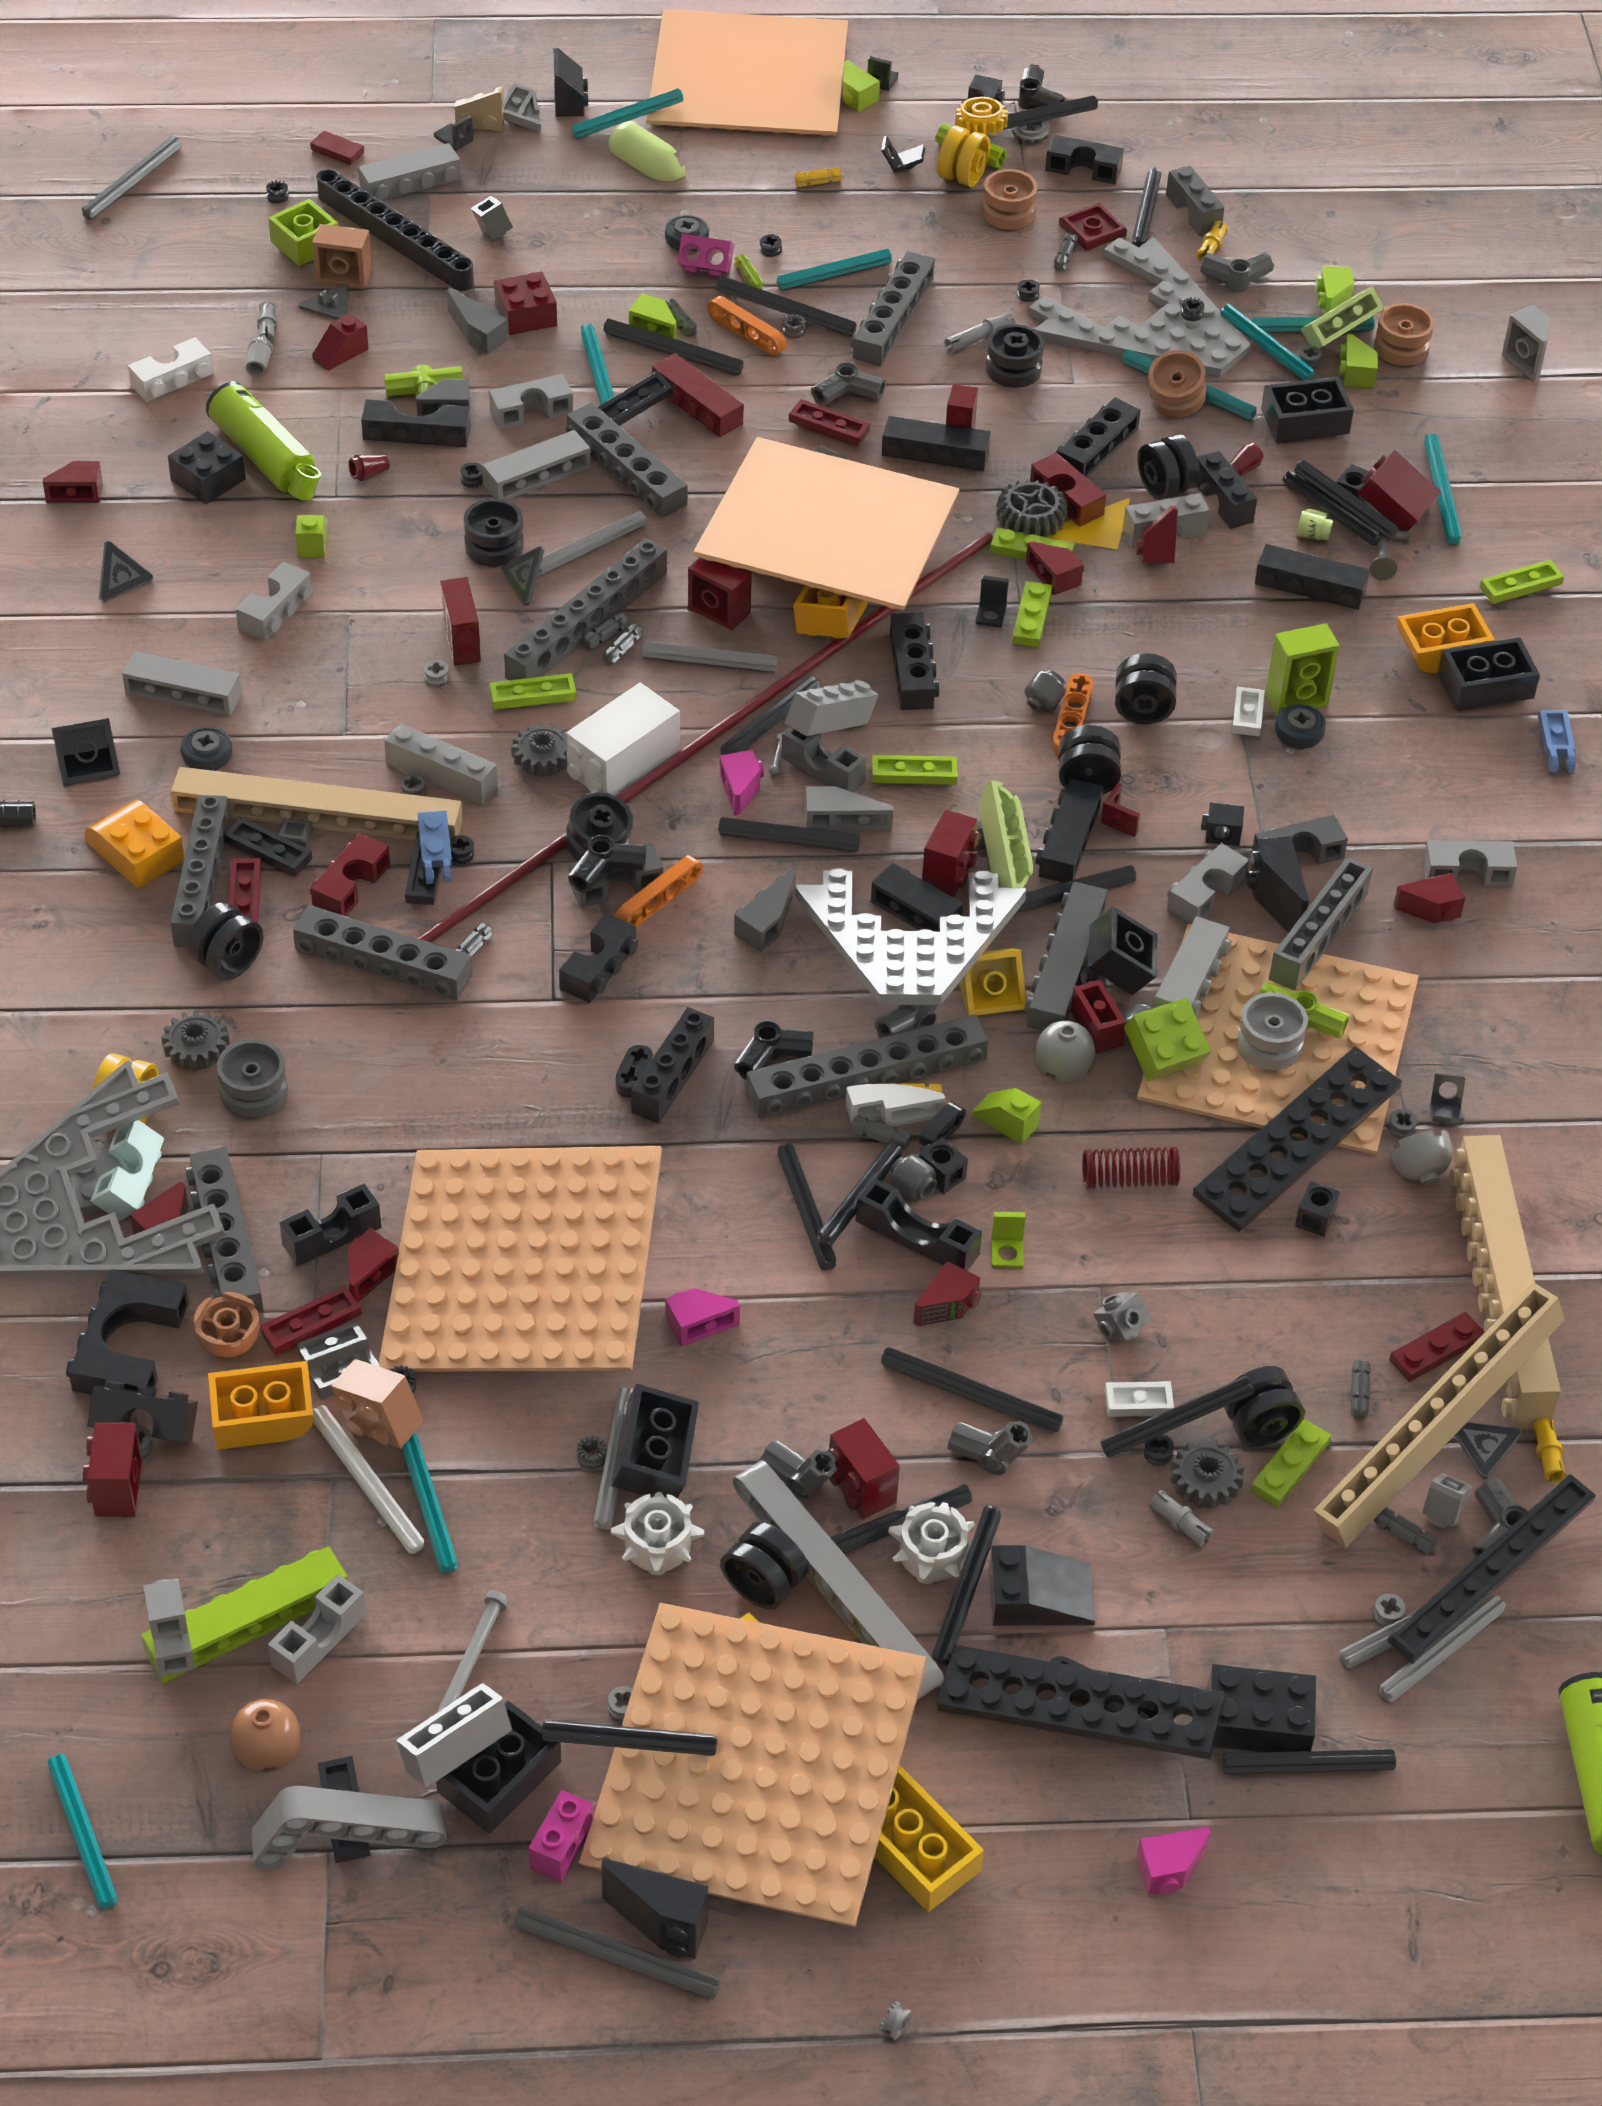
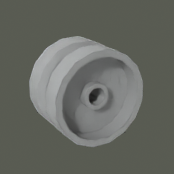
M1263 993L1249 999L1243 1007L1237 1039L1240 1055L1248 1063L1266 1070L1286 1069L1295 1064L1302 1055L1307 1030L1308 1016L1305 1008L1297 1000L1280 993Z

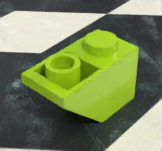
M1321 267L1320 277L1317 276L1315 280V291L1319 292L1318 307L1322 308L1323 315L1352 298L1354 286L1352 267Z
M1347 334L1346 343H1341L1339 359H1344L1340 361L1339 375H1343V386L1374 388L1378 369V352L1353 334Z

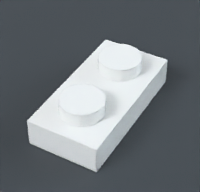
M1237 687L1232 733L1260 736L1265 690Z
M1171 1381L1106 1383L1105 1396L1108 1417L1156 1416L1174 1408Z

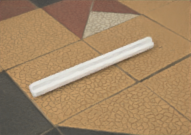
M320 1405L318 1408L313 1409L314 1424L408 1553L413 1555L418 1551H422L425 1547L424 1539L328 1408Z

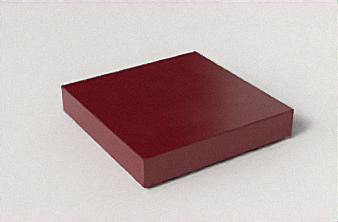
M1100 203L1059 218V226L1067 233L1075 234L1078 237L1077 243L1086 251L1112 242L1117 238L1127 236V228Z

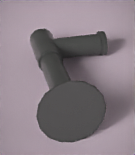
M1398 530L1395 537L1388 540L1409 542L1410 531ZM1381 535V539L1376 544L1377 559L1369 567L1371 576L1378 580L1390 579L1397 572L1396 562L1387 557V538Z

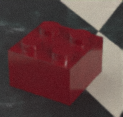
M543 271L494 280L495 306L499 315L507 319L508 335L558 326L557 301Z
M700 557L688 567L689 609L731 631L751 613L752 572L716 561H707Z
M944 809L924 847L922 880L933 884L939 890L955 897L959 887L964 888L968 878V869H973L978 859V852L975 851L980 838V832L977 831L978 819Z
M862 1418L831 1433L828 1450L836 1457L835 1466L837 1470L829 1480L834 1486L838 1485L842 1490L848 1507L851 1510H856L864 1520L897 1503L900 1465L866 1419Z
M95 1423L93 1436H88L87 1456H90L89 1464H84L83 1484H88L87 1503L93 1504L95 1516L136 1517L143 1463L136 1423Z

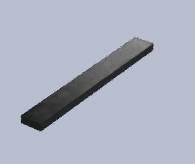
M1569 1474L1388 1637L1387 1642L1414 1664L1594 1502L1596 1495L1572 1474Z

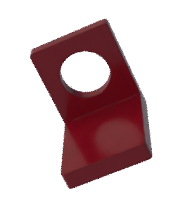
M1118 782L1103 803L1101 823L1135 837L1139 829L1140 813L1119 805L1122 784Z

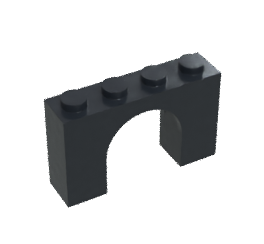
M111 1270L108 1280L103 1281L100 1286L97 1306H93L89 1312L88 1327L85 1332H81L79 1335L77 1353L74 1358L69 1359L67 1364L66 1376L70 1378L72 1391L92 1395L93 1387L105 1385V1381L125 1383L124 1389L135 1391L137 1386L155 1388L158 1381L155 1361L116 1353L106 1346V1342L116 1329L132 1322H149L179 1328L189 1305L186 1284Z

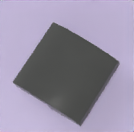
M356 1321L296 1343L301 1360L308 1362L309 1377L321 1399L334 1395L331 1385L354 1359L380 1367L369 1349L365 1334Z

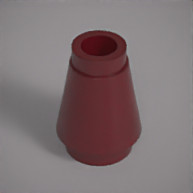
M1254 443L1245 444L1230 461V465L1241 476L1261 465V461L1264 458L1263 452Z
M356 454L354 458H350L348 461L351 477L360 481L389 470L390 467L386 454Z

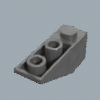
M792 867L785 874L779 875L774 883L765 890L759 891L752 901L746 906H741L734 915V935L760 952L781 934L795 892L796 868Z

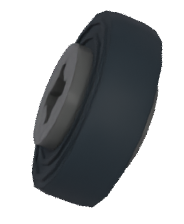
M693 215L676 216L666 224L665 239L670 247L679 250L682 233L708 238L709 228L707 223L699 217Z
M1289 705L1283 708L1277 715L1275 731L1283 743L1296 748H1309L1317 745L1323 739L1326 721L1323 714L1309 705Z
M200 727L193 729L182 739L181 755L185 764L190 768L210 771L217 770L225 766L231 759L232 742L228 734L222 729Z

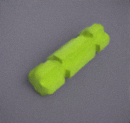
M744 254L735 256L734 265L745 282L750 286L763 289V280L749 262L747 256Z

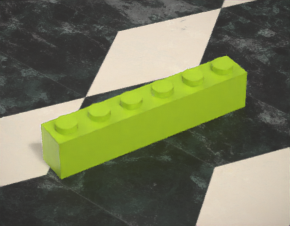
M328 1546L321 1550L312 1551L304 1558L292 1564L278 1567L273 1573L258 1580H250L237 1590L228 1594L218 1595L211 1602L203 1606L185 1611L194 1667L197 1668L287 1625L290 1621H295L314 1612L316 1605L315 1596L339 1574L348 1581L345 1571L331 1548ZM151 1629L141 1634L145 1654L162 1684L188 1672L160 1676Z

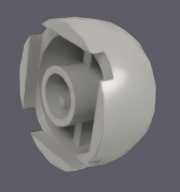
M1058 1021L1050 1024L1041 1032L1035 1046L1036 1065L1045 1075L1047 1072L1055 1075L1056 1080L1074 1081L1088 1074V1069L1093 1067L1095 1062L1094 1039L1085 1027L1076 1022Z
M1433 1130L1425 1131L1399 1140L1400 1147L1396 1149L1391 1145L1388 1151L1396 1171L1410 1181H1421L1422 1185L1439 1181V1175L1444 1173L1452 1162L1453 1149L1449 1133L1441 1130L1442 1136H1434Z

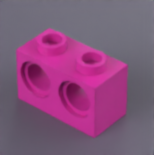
M682 233L677 264L684 267L683 271L698 274V270L708 271L707 275L720 278L722 274L730 275L735 245L731 241ZM698 249V258L694 261H689V251ZM723 253V261L718 265H714L712 263L713 255Z
M563 1790L560 1791L528 1848L529 1867L531 1870L562 1883L588 1836L594 1818L593 1803Z

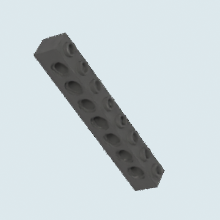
M647 538L641 541L504 653L505 678L516 680L543 677L583 643L582 637L585 634L593 631L594 628L608 619H612L613 616L624 610L667 574V549Z
M974 1014L747 1072L746 1092L758 1118L774 1116L781 1112L805 1108L809 1105L846 1096V1087L899 1083L910 1079H919L938 1072H946L969 1064H977L987 1060L988 1038Z

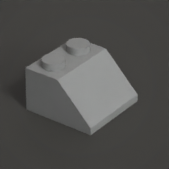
M1535 305L1510 315L1502 356L1533 382L1539 381L1550 318Z

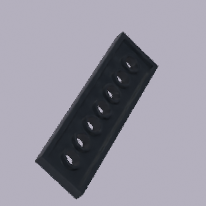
M1354 1046L1194 1187L1192 1195L1240 1232L1401 1088L1402 1081L1358 1047ZM1361 1081L1366 1087L1355 1088L1350 1082ZM1334 1098H1340L1344 1100L1346 1104L1343 1106H1336L1332 1104L1330 1100ZM1313 1116H1321L1326 1120V1122L1317 1124L1314 1123L1310 1118ZM1292 1134H1301L1306 1140L1297 1142L1290 1136ZM1278 1151L1283 1153L1286 1158L1276 1160L1270 1156V1153ZM1257 1169L1263 1171L1265 1176L1255 1178L1249 1172ZM1231 1188H1240L1245 1194L1234 1196L1229 1190Z
M954 1645L937 1700L938 1711L1210 1760L1225 1703V1692ZM978 1678H984L989 1681L985 1687L980 1689L971 1686V1683ZM1011 1684H1017L1022 1687V1690L1014 1695L1004 1692L1005 1688ZM1044 1690H1051L1056 1693L1055 1697L1048 1701L1040 1700L1038 1695ZM1078 1696H1085L1090 1700L1088 1704L1082 1707L1071 1704L1072 1700ZM1112 1702H1118L1124 1706L1117 1713H1110L1105 1710L1106 1706ZM1147 1708L1155 1709L1158 1712L1151 1719H1144L1139 1716L1140 1712ZM1181 1714L1192 1717V1721L1186 1725H1178L1173 1720Z

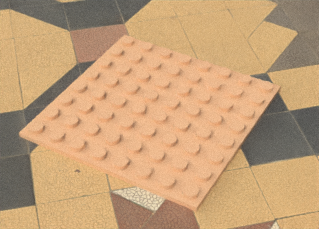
M663 9L650 98L679 88L683 93L684 101L647 114L646 124L837 136L848 20Z
M757 437L698 542L693 556L707 561L727 564L734 568H743L758 574L781 578L784 581L808 585L811 588L831 591L838 595L858 598L865 602L885 605L891 609L904 610L960 489Z
M1187 924V928H1186V931H1185V934H1184L1183 941H1184V939H1185V937H1186V935H1187V933H1188V931H1189V929H1190V927H1191L1192 924ZM1229 933L1228 939L1232 940L1227 957H1221L1222 963L1217 977H1211L1212 983L1206 998L1201 997V1007L1196 1017L1211 1049V1053L1199 1065L1147 1082L1143 1074L1137 1100L1261 1129L1354 1046L1358 1047L1395 1076L1419 975L1323 954L1296 991L1268 980L1273 953L1280 944ZM1265 982L1294 993L1300 990L1310 991L1316 995L1318 1003L1350 1015L1349 1022L1341 1039L1313 1028L1307 1029L1302 1055L1295 1064L1286 1069H1260L1248 1063L1240 1055L1237 1047L1243 1007L1249 999L1259 995L1261 987ZM1361 1081L1350 1082L1355 1088L1366 1087ZM1334 1098L1330 1100L1332 1104L1336 1106H1343L1346 1104V1102L1340 1098ZM1390 1098L1336 1146L1377 1155ZM1313 1116L1310 1118L1314 1123L1317 1124L1326 1122V1120L1321 1116ZM1292 1134V1135H1291V1136H1295V1137H1299V1138L1306 1139V1138H1305L1303 1135H1301V1134Z
M661 1146L417 1150L381 1347L380 1367L390 1370L391 1368L395 1369V1366L400 1367V1365H403V1367L408 1366V1369L411 1368L413 1372L632 1371L661 1162Z
M659 1603L622 1726L713 1734L718 1739L717 1752L714 1756L615 1747L579 1861L580 1866L602 1870L603 1858L709 1886V1895L855 1927L922 1682L927 1657Z

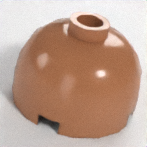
M224 1292L222 1297L212 1300L211 1296L205 1299L197 1307L193 1318L196 1337L203 1349L216 1357L226 1359L238 1357L246 1353L256 1342L260 1331L259 1315L255 1309V1304L251 1299L239 1293Z
M259 1699L247 1704L237 1713L232 1722L230 1742L234 1756L244 1767L256 1772H264V1768L275 1767L277 1770L285 1767L295 1758L301 1747V1728L295 1713L286 1704L273 1699Z

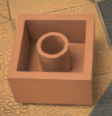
M320 224L312 242L316 283L336 286L345 284L347 287L365 289L372 272L369 230Z
M354 1359L331 1385L337 1398V1405L341 1408L347 1421V1427L355 1435H364L375 1439L383 1445L389 1444L401 1449L424 1422L405 1375Z

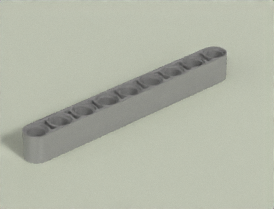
M763 1460L759 1461L733 1477V1485L736 1492L760 1522L775 1526L798 1545L808 1563L806 1577L862 1644L927 1657L916 1701L943 1684V1674L935 1661Z

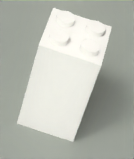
M641 682L566 732L567 773L572 779L578 780L585 785L591 793L605 792L616 796L680 751V710Z

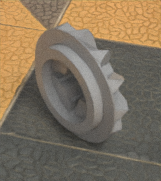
M1046 121L1012 128L1015 139H1022L1023 143L1031 142L1032 144L1035 141L1042 143L1043 139L1048 138L1050 126Z

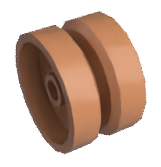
M1002 169L991 173L984 182L983 218L988 224L1000 229L1017 230L1027 227L1033 222L1036 213L1035 201L1038 192L1036 180L1030 174L1015 169Z
M1397 303L1385 307L1379 316L1374 349L1378 352V356L1388 363L1399 366H1412L1423 362L1428 357L1435 322L1432 315L1425 308L1415 304Z
M1173 350L1160 355L1150 366L1148 375L1150 398L1153 407L1159 413L1172 418H1182L1192 415L1204 404L1207 393L1205 369L1202 361L1195 354L1187 351Z

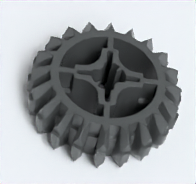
M1027 479L1025 483L1017 481L1015 485L1008 484L1007 489L1002 490L996 504V516L1000 522V527L1016 533L1022 532L1024 535L1033 534L1048 537L1049 534L1056 535L1058 530H1062L1067 519L1068 505L1067 500L1064 499L1063 492H1058L1056 486L1049 487L1048 482L1041 484L1038 480L1030 482Z

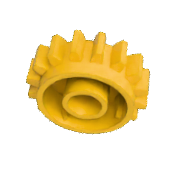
M970 98L964 101L960 108L956 109L955 125L968 129L970 133L979 132L985 135L987 133L996 135V131L1003 132V128H1007L1008 110H1005V106H1002L999 101L993 98Z

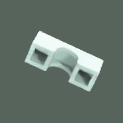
M139 1120L117 1128L108 1153L121 1163L123 1169L118 1166L99 1177L91 1202L108 1214L114 1212L118 1221L129 1217L130 1214L144 1206L145 1200L143 1198L146 1189L153 1180L152 1172L155 1164L161 1157L160 1149L164 1138Z

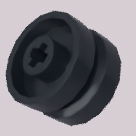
M1009 324L996 328L988 339V356L986 359L988 377L999 385L1011 388L1026 387L1035 383L1040 378L1044 351L1042 335L1035 329L1020 324Z
M1176 433L1162 438L1160 441L1157 440L1142 445L1139 449L1137 457L1138 471L1145 488L1152 497L1162 500L1176 495L1177 492L1181 493L1193 489L1199 483V462L1191 443L1183 435Z
M484 499L472 504L465 511L463 517L466 554L473 561L481 565L501 566L522 554L524 548L522 533L523 517L521 510L515 504L503 499Z
M1150 653L1132 655L1123 660L1116 672L1115 706L1118 713L1126 720L1136 724H1153L1168 718L1175 710L1177 672L1174 665L1166 658Z
M1094 725L1079 726L1068 731L1060 739L1058 746V773L1061 785L1067 789L1071 778L1103 786L1102 795L1112 791L1121 778V746L1118 737L1112 731L1102 726Z
M592 792L584 794L577 799L570 810L569 822L565 832V844L569 853L580 861L588 850L589 840L597 835L608 836L614 843L628 844L633 827V815L629 806L621 798L605 792Z
M220 902L203 912L194 923L187 941L188 954L201 965L207 966L220 978L231 980L240 976L255 961L262 947L263 929L257 922L248 916H243L239 910L230 904Z
M1263 1366L1252 1369L1235 1379L1248 1376L1255 1390L1254 1394L1223 1407L1230 1421H1233L1232 1425L1242 1444L1249 1447H1261L1275 1443L1292 1433L1304 1420L1306 1411L1296 1392L1293 1391V1386L1282 1368Z
M764 1522L752 1523L740 1536L739 1543H735L720 1560L721 1570L732 1588L747 1601L766 1610L776 1609L790 1594V1588H794L808 1573L807 1560L798 1545L787 1534L775 1526Z

